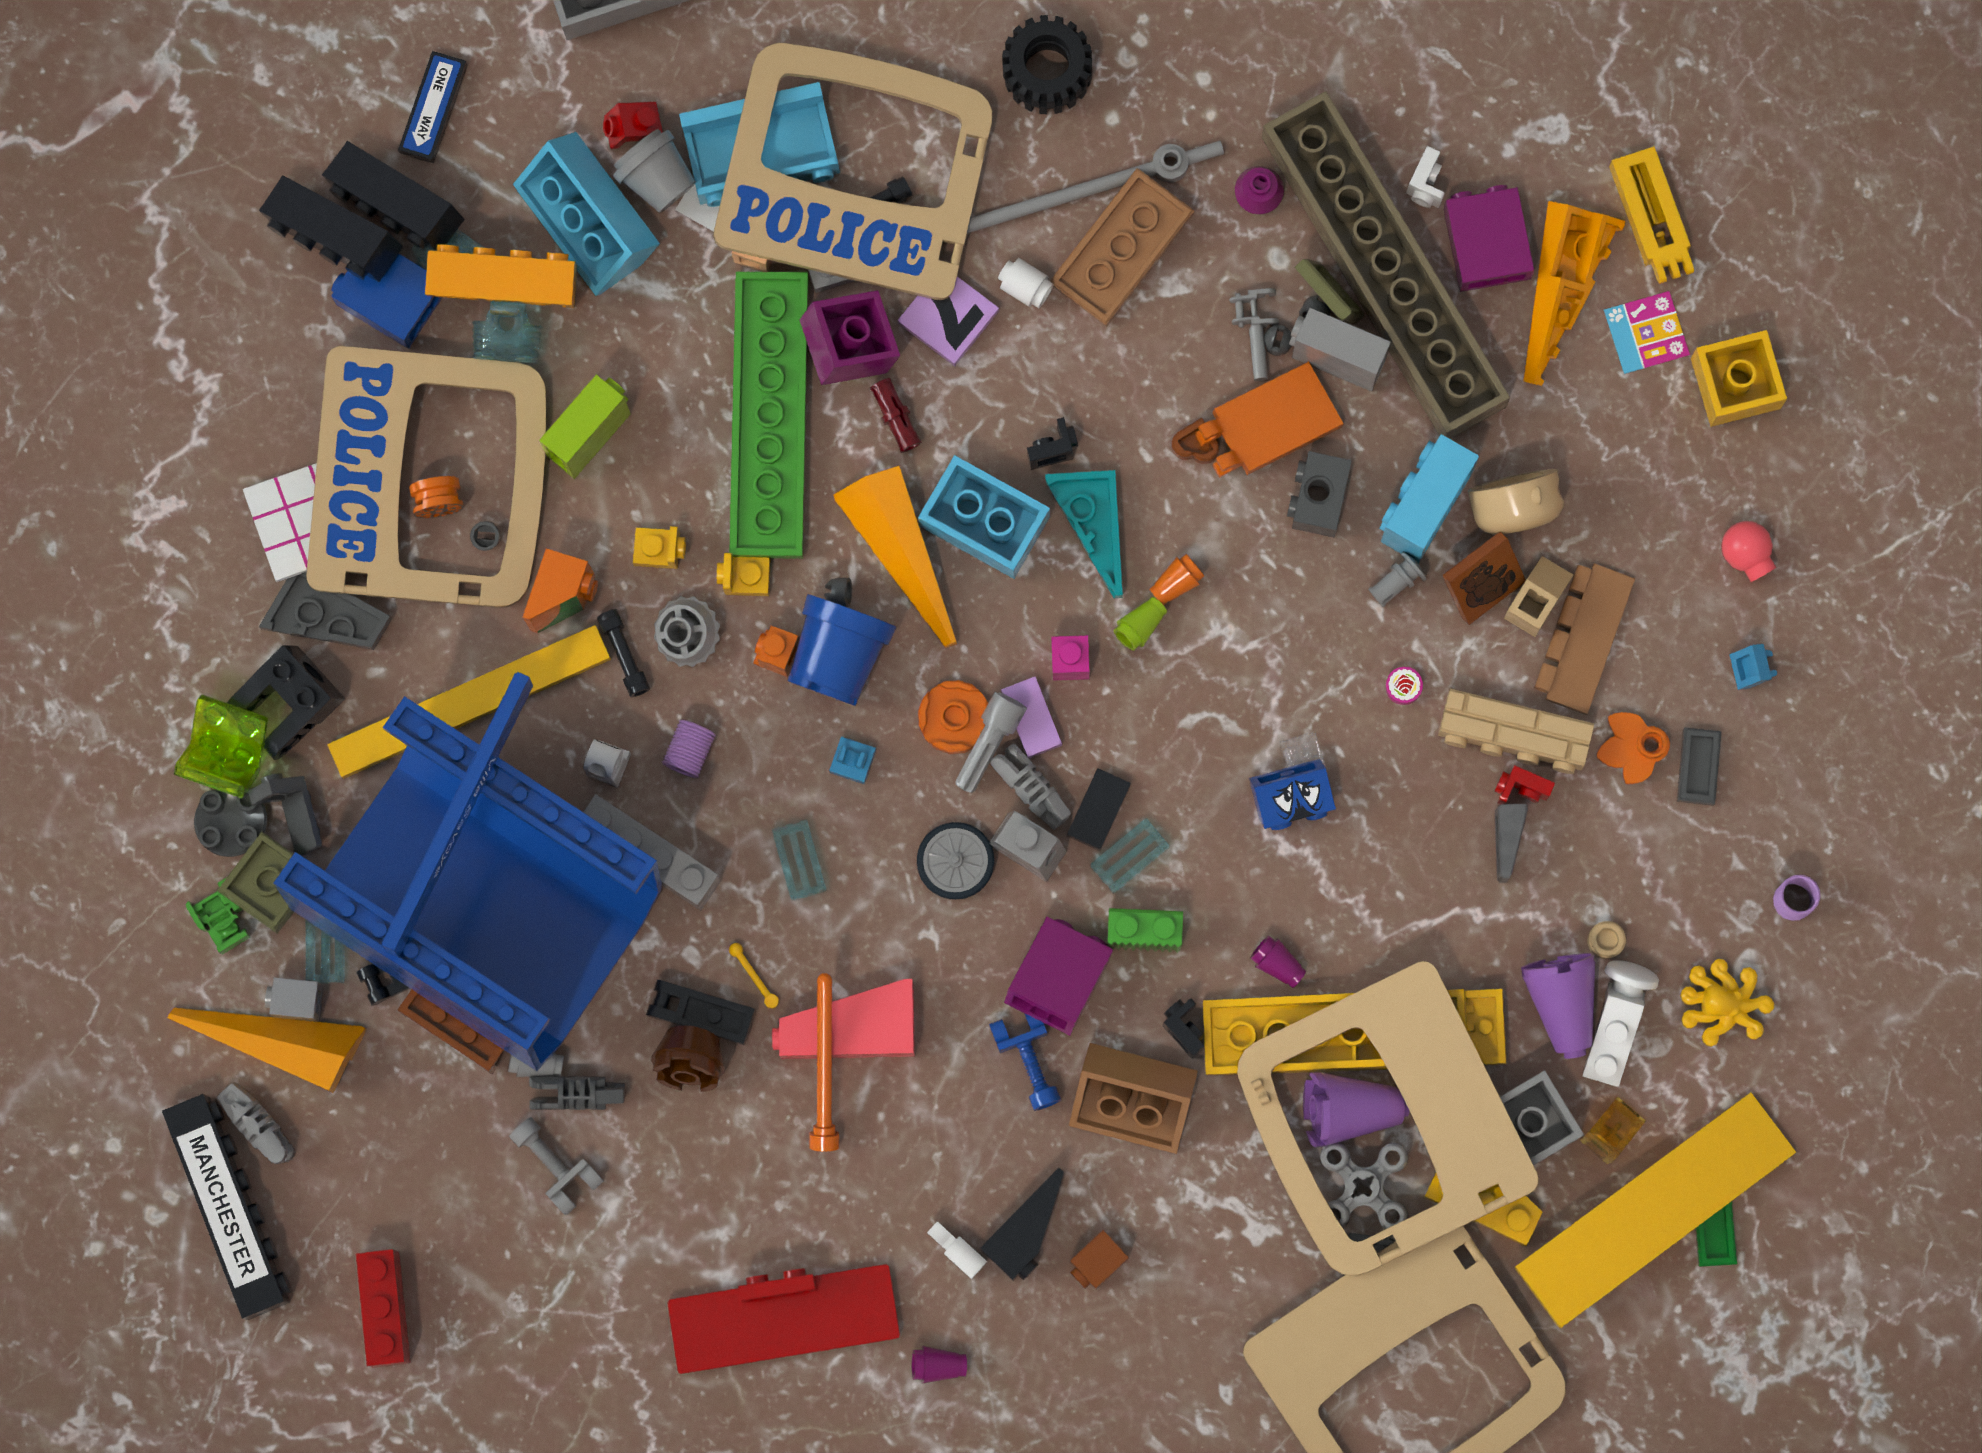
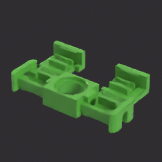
M225 879L217 883L219 887L222 885ZM218 891L194 906L190 901L186 903V908L197 927L204 932L208 931L220 954L223 955L250 938L245 928L241 930L235 920L239 918L238 915L232 913V910L239 913L243 909Z

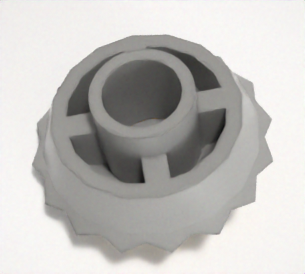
M680 596L675 601H668L666 607L659 611L658 619L654 623V639L658 643L659 652L665 655L667 661L675 662L679 667L684 665L694 667L698 662H706L708 655L715 653V644L720 640L718 635L720 624L715 620L716 612L708 608L707 602L698 601L694 596L690 598Z

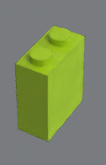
M596 374L539 440L546 456L573 479L579 475L631 415L627 405L628 398L624 395L625 390L613 379L608 377L604 381Z

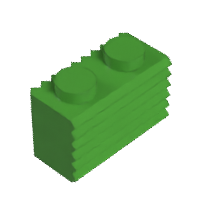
M1109 908L1108 947L1112 949L1115 947L1117 950L1123 947L1125 951L1129 947L1132 951L1136 948L1140 951L1144 948L1149 951L1152 948L1155 952L1158 949L1162 952L1166 949L1171 952L1174 949L1178 953L1181 950L1183 911Z

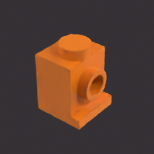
M771 625L770 629L766 630L765 633H761L754 651L756 657L753 664L788 677L800 640L799 636Z

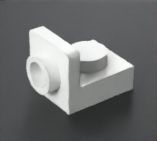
M1429 146L1426 147L1406 194L1412 196V201L1426 208L1435 206L1439 208L1445 193L1427 183L1434 185L1442 168V165L1436 163L1440 151Z

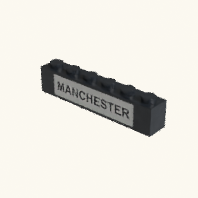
M201 1094L162 1110L241 1318L250 1320L290 1303L287 1296L288 1293L292 1292L290 1283L284 1272L278 1273L273 1259L278 1258L276 1247L270 1237H264L260 1227L261 1224L265 1223L264 1217L257 1202L251 1204L246 1191L251 1189V1184L244 1168H237L233 1157L238 1154L237 1147L230 1133L225 1135L220 1121L225 1120L219 1102L217 1099L211 1101L209 1096Z

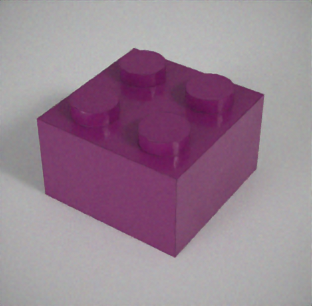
M878 290L814 301L800 318L821 385L886 374L900 357Z

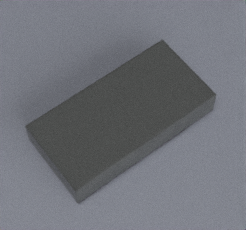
M1694 728L1683 729L1677 802L1715 805L1721 731Z

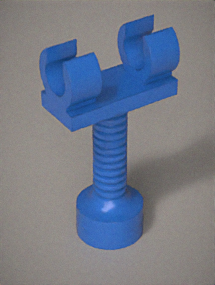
M1025 1014L1031 1031L1011 1039L1008 1036L1002 1019L989 1024L1000 1053L1016 1047L1020 1049V1056H1022L1025 1069L1028 1070L1029 1079L1032 1080L1031 1084L1034 1087L1033 1094L1029 1096L1033 1110L1038 1111L1060 1102L1061 1097L1057 1087L1049 1086L1046 1080H1044V1074L1042 1073L1041 1066H1039L1038 1059H1036V1053L1032 1049L1033 1045H1031L1032 1041L1047 1036L1044 1023Z

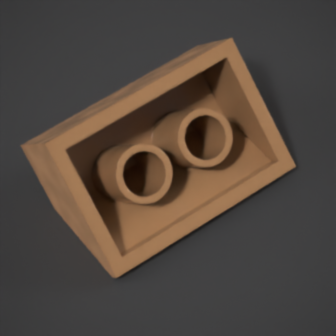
M1089 1043L1069 1126L1177 1154L1198 1071Z

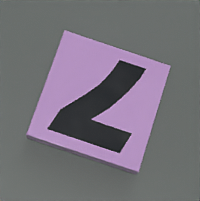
M957 277L954 290L947 299L934 300L917 296L897 321L900 326L955 367L997 315L999 308Z

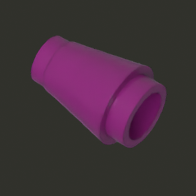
M1269 935L1258 945L1250 957L1256 963V968L1288 984L1292 988L1300 982L1307 972L1278 938L1274 940Z
M922 1346V1350H913L912 1379L921 1380L922 1384L966 1377L967 1356L966 1354Z

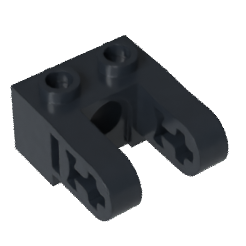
M282 645L228 700L226 707L238 720H242L253 713L275 690L293 711L264 740L262 747L273 760H278L286 755L317 724H321L345 698L298 646Z

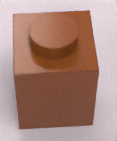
M1102 1230L1070 1260V1263L1075 1267L1070 1273L1084 1289L1091 1285L1096 1290L1129 1257Z

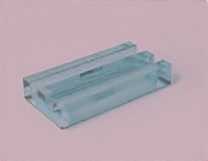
M1145 818L1092 862L1090 867L1096 872L1102 882L1107 885L1109 890L1115 894L1168 850L1170 845L1148 819ZM1147 830L1150 834L1107 871H1104L1101 867L1143 831ZM1154 841L1158 843L1159 846L1114 882L1111 879L1114 874Z
M808 820L772 829L791 901L826 892L827 889ZM802 830L817 881V886L810 887L796 832ZM784 835H789L803 890L796 891L782 840Z
M305 919L306 981H316L322 984L330 982L344 983V944L335 939V974H330V935L322 930L321 975H315V925Z

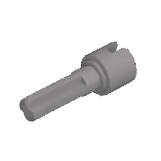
M994 692L981 716L985 726L955 781V784L960 789L970 793L976 790L1004 735L1014 734L1027 710L1026 706L1001 692Z

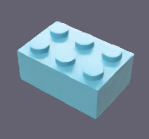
M1442 434L1436 443L1429 440L1416 468L1420 469L1417 474L1412 471L1409 473L1398 496L1401 502L1399 505L1392 502L1382 519V524L1379 528L1384 531L1381 542L1400 554L1404 551L1419 564L1473 474L1479 455Z
M954 455L918 516L919 527L1015 579L1050 519V508Z

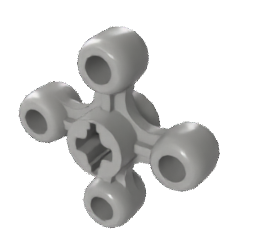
M1338 1142L1324 1146L1320 1154L1321 1163L1329 1171L1337 1172L1341 1175L1345 1182V1190L1342 1196L1337 1200L1328 1202L1331 1209L1336 1208L1341 1212L1339 1222L1342 1227L1348 1224L1352 1211L1358 1206L1363 1205L1369 1206L1376 1211L1379 1222L1385 1229L1408 1219V1211L1405 1206L1400 1202L1389 1199L1384 1193L1383 1188L1387 1176L1403 1170L1408 1164L1409 1156L1404 1146L1399 1143L1386 1144L1380 1150L1375 1164L1365 1168L1356 1165L1352 1161L1350 1151L1344 1144ZM1332 1150H1338L1341 1153L1342 1158L1338 1164H1333L1329 1159V1154ZM1392 1150L1397 1151L1400 1155V1161L1396 1165L1390 1164L1387 1160V1155ZM1374 1176L1373 1183L1370 1185V1189L1373 1191L1372 1194L1363 1193L1355 1197L1354 1195L1359 1187L1356 1180L1358 1178L1366 1180ZM1390 1209H1395L1399 1212L1400 1218L1397 1223H1391L1387 1219V1213Z

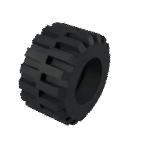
M1040 15V22L1035 23L1033 18L1025 20V27L1022 28L1018 25L1013 30V37L1008 36L1005 42V50H1003L1002 54L1005 86L1008 93H1013V99L1018 104L1021 101L1024 102L1025 109L1032 112L1033 108L1037 107L1039 108V114L1047 115V109L1054 108V112L1057 114L1062 112V106L1067 105L1070 109L1076 105L1077 97L1080 99L1084 97L1086 87L1090 86L1092 80V50L1090 44H1087V37L1083 31L1077 32L1076 24L1070 21L1068 25L1063 24V17L1055 16V21H1048V15ZM1052 50L1063 55L1067 59L1069 67L1058 78L1043 80L1033 76L1027 70L1026 63L1037 52Z

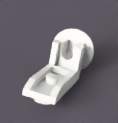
M1616 960L1608 962L1604 969V972L1614 980L1613 983L1609 982L1605 993L1604 1007L1593 1038L1592 1047L1586 1060L1583 1077L1619 1087L1645 1006V992H1643V989H1656L1659 978L1651 970L1641 965Z

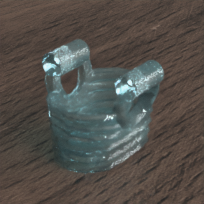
M491 300L486 321L472 322V358L538 363V350L540 349L539 343L541 342L540 336L542 335L541 329L543 327L541 325L529 324L526 304ZM501 317L515 318L513 328L508 331L503 330L500 324Z

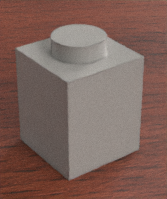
M274 977L273 986H268L266 990L265 1008H270L269 1014L275 1018L319 1022L324 986L316 981Z

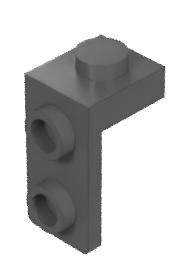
M282 773L271 774L261 778V784L248 791L252 805L282 802L294 852L304 856L322 846L320 829L316 823L311 804V795L307 789L304 776L283 778Z

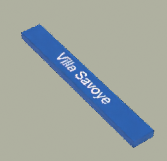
M519 672L514 674L382 941V946L387 953L398 958L400 957L533 688L530 677Z

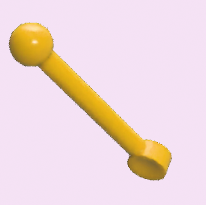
M739 943L731 944L729 946L730 955L737 957L765 998V1006L770 1009L776 1008L779 1004L778 997L769 992L743 954L742 945Z

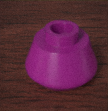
M1263 166L1251 167L1245 170L1236 181V200L1244 210L1252 214L1269 213L1276 209L1283 199V182L1280 176L1270 168Z

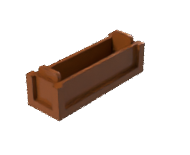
M411 989L397 1010L483 1067L487 1072L493 1074L496 1070L494 1065L504 1050Z

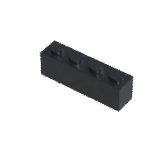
M349 141L345 143L322 174L332 185L329 191L344 203L351 199L356 203L354 206L365 216L372 219L374 215H377L382 219L380 221L381 224L397 235L400 231L408 234L407 240L423 251L426 247L437 251V245H446L465 220L451 203Z
M283 175L259 209L269 220L267 227L284 238L287 234L294 236L293 241L307 251L311 252L313 248L320 250L319 255L333 265L337 266L339 262L346 264L345 269L361 280L368 276L380 282L403 248L387 230Z

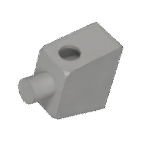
M1016 811L1007 814L989 843L992 845V848L1045 882L1049 880L1067 852L1056 836Z

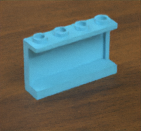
M820 82L776 92L761 156V161L765 167L799 180H813L815 183L829 181L834 178L835 174L840 173ZM745 99L679 114L700 205L707 204L709 207L720 206Z

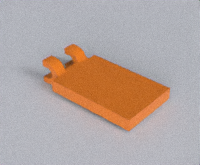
M1307 362L1214 408L1212 413L1216 420H1210L1198 426L1199 431L1195 435L1201 446L1223 436L1230 451L1216 457V462L1212 465L1220 478L1241 466L1246 474L1249 475L1342 428L1344 423L1311 364Z

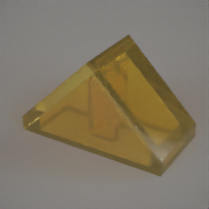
M1617 1097L1580 1141L1606 1164H1610L1620 1155L1646 1120Z

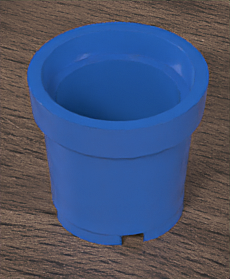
M807 594L802 611L806 618L787 681L856 706L883 645H889L897 627L848 607Z

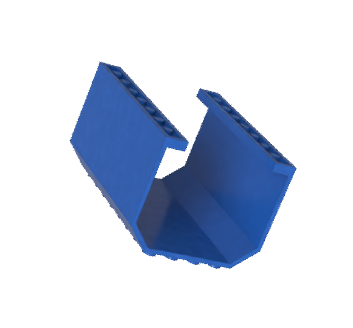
M404 696L383 726L386 732L407 745L393 774L325 871L295 852L273 884L290 910L521 1062L538 1071L562 1045L643 926L662 889L657 860L498 757L400 957L398 958L387 953L382 946V941L479 747V744Z

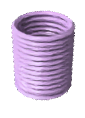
M679 720L680 723L674 732V738H671L672 741L668 745L669 748H667L668 751L664 755L662 763L676 772L698 778V774L702 770L701 767L705 763V757H707L708 750H710L711 743H713L716 736L714 732L687 720Z
M1794 875L1786 879L1776 889L1773 897L1774 907L1783 918L1791 921L1800 920L1808 916L1818 906L1821 898L1820 889L1817 883L1810 877ZM1796 884L1802 886L1807 891L1810 897L1808 910L1796 911L1786 904L1783 894L1785 886Z

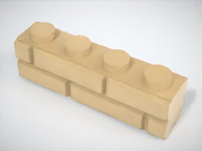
M1450 689L1446 698L1438 736L1445 737L1444 743L1450 746L1466 748L1467 743L1481 746L1480 752L1487 755L1501 757L1503 752L1517 755L1516 760L1524 764L1538 765L1539 761L1552 763V769L1555 771L1574 774L1575 769L1582 770L1585 765L1594 723Z

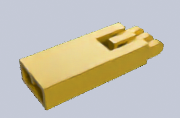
M1655 146L1613 159L1609 168L1645 266L1652 265L1659 284L1667 282L1664 267H1668L1672 279L1681 277L1677 264L1680 262L1686 275L1694 273L1693 263L1688 253L1691 245ZM1666 222L1673 243L1666 244L1664 231L1654 234L1653 226Z

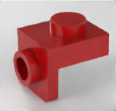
M656 102L617 103L604 115L603 131L609 140L611 149H618L625 142L641 141L656 129L663 133Z

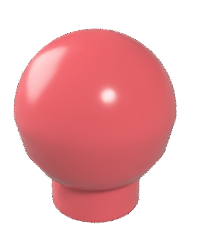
M1742 521L1734 524L1726 531L1721 544L1723 557L1733 568L1744 571L1750 582L1757 580L1776 568L1770 557L1773 548L1769 532L1762 525L1752 521Z

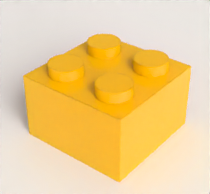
M1767 330L1695 349L1691 361L1710 427L1779 410L1787 400Z

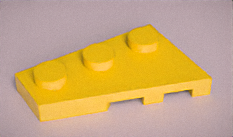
M1435 1173L1424 1197L1438 1204L1443 1198V1192L1437 1173ZM1498 1184L1478 1193L1483 1205L1504 1196ZM1524 1196L1474 1222L1526 1247L1543 1212L1527 1196Z

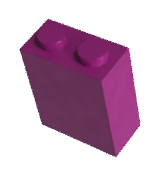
M1497 185L1488 188L1486 193L1472 195L1471 191H1463L1451 195V199L1446 200L1443 210L1459 291L1464 292L1531 280L1534 266L1518 187L1508 189L1507 185Z
M1046 917L1007 991L1004 1003L1071 1036L1109 963L1113 949L1096 936L1087 937L1075 931L1073 926L1064 920H1053Z

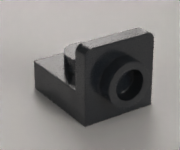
M1064 417L1057 419L1059 440L1054 441L1053 437H1045L1032 443L1033 446L1027 447V457L1031 470L1073 460L1072 448L1078 447L1074 427H1066Z
M1191 998L1184 1004L1179 999L1164 1013L1168 1019L1163 1022V1027L1188 1056L1193 1059L1204 1049V1045L1201 1043L1204 1035L1191 1021L1185 1024L1181 1020L1195 1008L1196 1003Z

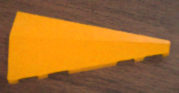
M1548 201L1523 382L1539 386L1543 385L1544 380L1541 376L1549 360L1557 358L1560 352L1557 345L1564 331L1572 329L1596 282L1592 277L1600 261L1608 259L1611 253L1608 246L1615 232L1623 230L1626 221L1572 205Z
M900 466L865 476L835 493L833 496L837 505L840 506L906 597L910 599L922 618L940 639L943 646L947 648L956 645L957 642Z
M173 1008L167 1017L174 1022L334 1093L349 1060L352 1061L367 1030L362 1026L184 1008Z

